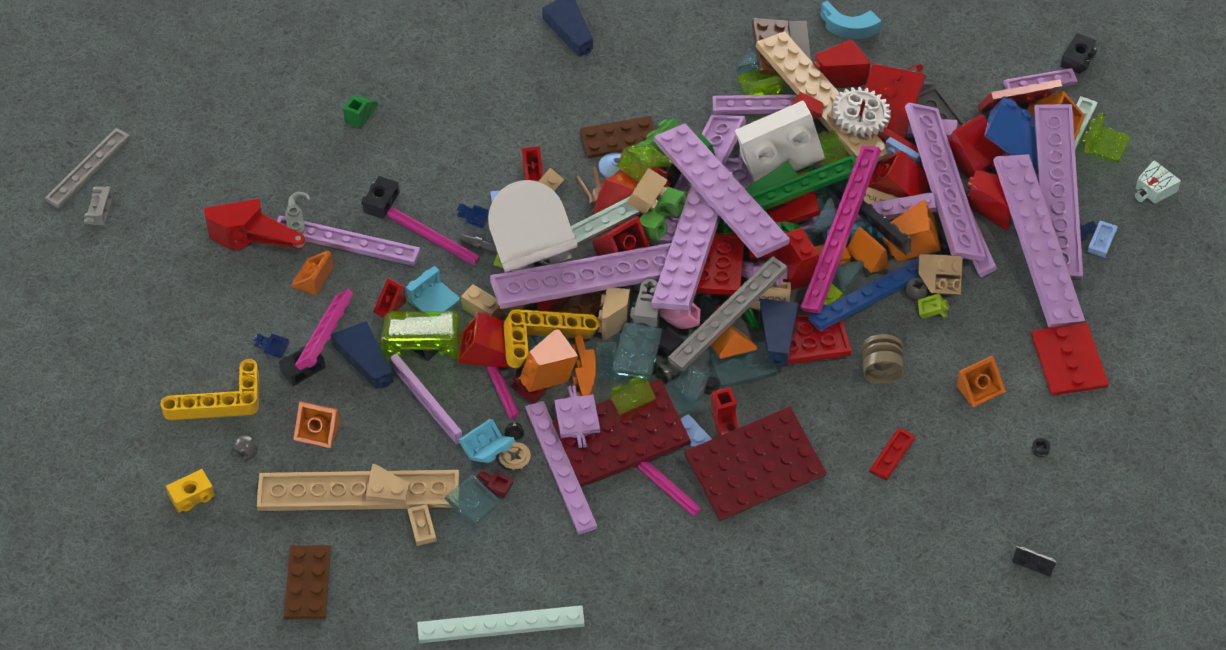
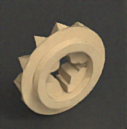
M515 442L511 445V449L499 453L500 464H503L506 469L510 468L513 471L519 468L522 470L531 459L529 448L522 443ZM518 454L519 459L515 458L512 460L511 455L515 456Z

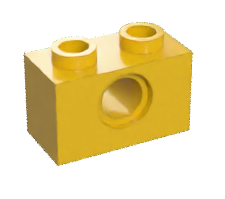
M203 469L166 486L168 496L178 513L189 511L193 506L201 502L206 503L215 496L213 486Z

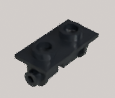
M702 293V297L697 303V307L701 309L700 324L692 327V329L697 330L711 316L719 304L720 300L713 297V294Z
M1025 546L1016 547L1012 560L1013 563L1051 577L1053 568H1055L1057 563L1056 560H1053V557L1039 555L1035 551L1025 548Z

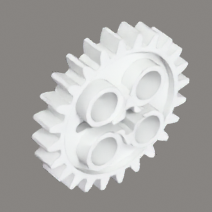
M851 87V91L845 89L844 93L839 92V95L835 96L831 113L834 114L833 119H837L836 124H842L841 129H848L847 133L853 131L854 136L860 133L862 137L867 133L871 137L872 132L878 135L879 131L883 132L884 128H887L891 118L890 105L885 104L886 99H880L881 94L875 96V91L869 93L868 88L862 91L861 87L856 91ZM862 101H864L865 106L860 122H857Z

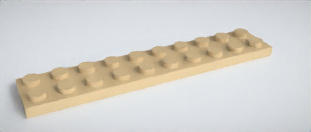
M785 31L756 42L755 47L797 95L802 92L823 102V115L818 119L850 156L853 155L857 160L862 146L879 147L881 150L878 161L889 157L886 145L873 132L871 137L867 133L864 134V137L860 133L854 136L853 131L847 133V128L841 129L842 124H836L837 119H833L834 114L831 111L835 96H838L839 92ZM860 115L858 116L857 122L861 121Z
M459 470L389 471L409 483L406 504L366 500L371 471L259 473L257 511L408 509L427 504L428 508H458Z

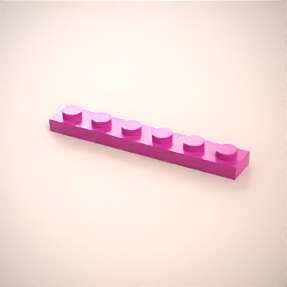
M349 288L335 295L295 364L299 370L306 367L310 368L317 362L316 358L324 350V344L331 338L330 334L337 327L336 323L344 315L343 311L351 303L350 299L353 296V292Z

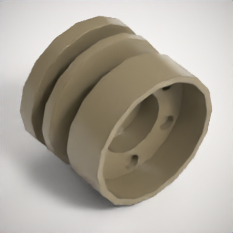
M879 334L867 338L862 343L863 376L867 381L874 384L894 383L903 377L904 361L902 359L903 351L900 339L888 334Z

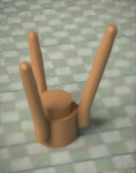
M596 167L593 168L596 188L593 189L592 194H590L579 176L576 177L589 198L590 204L593 203L594 206L601 190Z

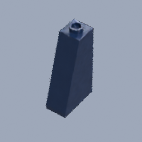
M556 0L542 8L543 20L578 57L591 52L593 49V37L576 0Z
M760 298V319L768 364L788 366L798 319V303Z
M367 321L331 334L333 347L375 389L388 387L394 382L392 370Z

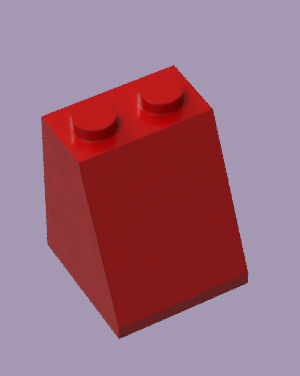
M851 39L815 54L813 64L835 88L860 87L867 83L871 62Z
M983 114L953 130L948 139L954 160L969 179L974 177L976 170L986 172L989 169L995 170L996 167L993 160L995 157L1004 156L1000 147L984 136L987 121Z
M902 150L878 163L868 185L869 188L897 198L925 194L930 189L925 170Z
M976 170L974 177L969 179L968 188L971 189H968L966 195L970 208L1004 230H1008L1012 216L998 175Z
M624 173L605 178L593 212L598 213L630 197L639 181Z
M638 216L621 223L592 241L597 256L650 247Z
M802 227L785 233L790 238L789 244L779 248V255L775 257L787 266V279H783V282H790L791 291L810 284L819 260L818 252Z
M478 312L462 331L458 363L508 368L503 327L505 321Z

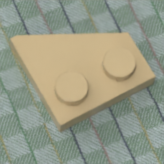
M372 464L366 500L406 504L409 483L382 467Z

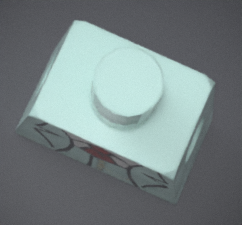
M1154 160L1139 176L1136 184V190L1138 191L1135 193V198L1139 202H1143L1148 198L1153 203H1157L1178 192L1181 180Z

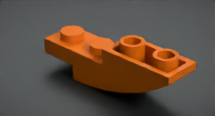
M582 335L574 336L575 344H572V348L577 353L578 360H576L575 376L572 377L573 386L578 388L577 396L592 395L596 385L594 349L586 350Z

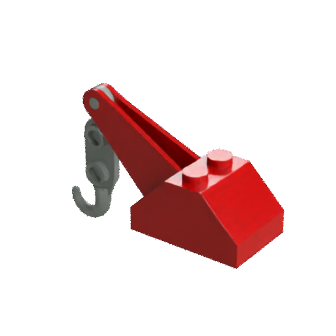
M295 192L289 197L288 207L285 212L287 226L262 214L260 198L205 207L204 214L209 238L230 250H241L244 247H249L253 242L303 249L306 245L303 235L305 226L302 210L298 207L295 200L298 197H304L307 201H310V197L304 192Z

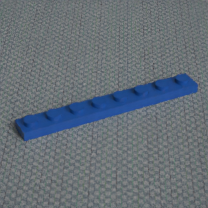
M919 258L823 307L821 313L809 314L808 320L819 331H822L906 287L910 279L920 277L918 273Z

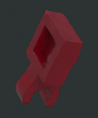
M517 374L512 379L515 382L511 385V388L519 391V395L535 404L546 394V388L529 392L521 383V375Z
M480 471L477 475L479 479L476 484L482 487L487 486V491L505 498L513 485L514 479L497 472L492 476L485 471Z

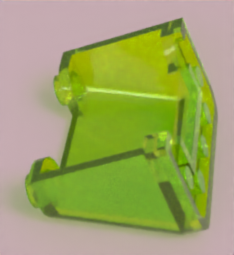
M391 311L384 317L380 341L381 351L386 360L391 359V356L395 353L401 355L402 349H439L440 355H444L445 352L450 355V359H458L461 339V316L455 311Z

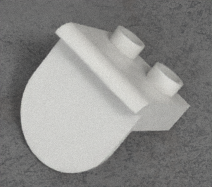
M800 101L735 130L740 144L741 157L754 182L787 160L795 172L825 159L812 115L804 101Z
M517 181L504 187L492 201L488 216L489 228L505 273L511 270L517 271L534 268V262L548 258L550 265L572 258L569 250L578 247L562 201L551 188L537 181Z

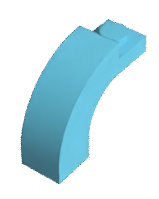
M828 1L823 2L821 5L820 15L826 21V29L839 37L863 39L881 31L882 21L871 10L857 17H849L839 13Z

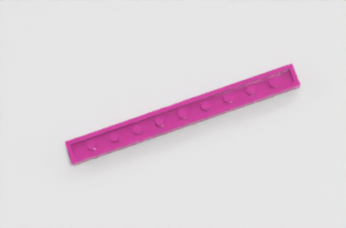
M862 146L801 305V309L805 312L821 313L880 156L881 150L879 147Z

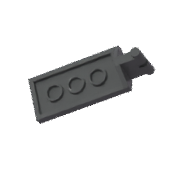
M911 67L910 71L917 72V69L915 67ZM924 81L917 104L938 108L941 119L957 120V128L965 124L966 122L935 82Z

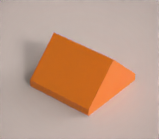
M859 227L847 247L848 252L871 273L885 270L890 266L886 249L863 228Z
M328 250L307 258L290 287L317 296L333 269L331 252Z
M732 325L710 345L711 349L720 359L757 350V346L752 340Z
M994 356L964 368L958 373L956 386L972 407L1006 392Z
M300 401L293 440L331 448L340 426L338 409Z

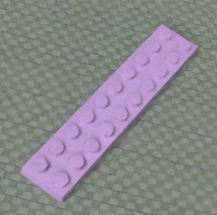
M908 103L905 106V110L931 192L934 193L935 205L951 255L983 261L986 255L939 110L934 107Z
M1072 104L1035 105L1039 186L1071 279L1083 278Z
M711 115L702 132L712 144L716 158L723 165H725L738 139L735 130L743 127L746 123L745 116ZM681 173L674 189L685 192L687 199L692 184ZM681 215L678 218L666 216L665 220L668 231L659 242L649 239L648 241L652 245L672 243Z
M686 123L654 136L656 145L757 258L789 244L790 238Z
M1029 154L995 157L993 161L1048 327L1083 323L1085 319Z
M691 185L660 275L651 302L652 308L690 311L720 220V215L693 185Z
M671 243L490 275V282L500 309L607 290L608 288L639 284L646 279L659 280Z

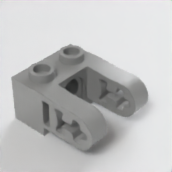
M646 279L641 283L636 306L631 309V330H634V337L653 339L659 331L660 309L652 308L651 304L658 284L653 279ZM648 287H652L650 294H647Z

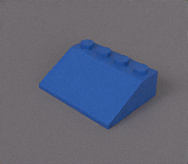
M1003 96L990 111L984 136L1010 155L1029 154L1034 171L1038 174L1035 118L1032 117L1029 111L1017 106L1015 101Z

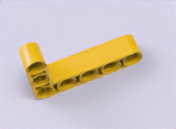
M512 310L503 325L507 364L512 368H520L528 356L527 335L548 336L555 329H559L565 338H574V336L582 335L583 339H590L598 329L600 322L597 317L588 314Z
M246 359L241 362L239 391L164 397L160 403L163 416L167 420H183L255 414L259 409V372L257 363L252 359Z

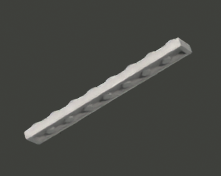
M772 256L668 357L669 362L681 371H684L788 271L787 266Z

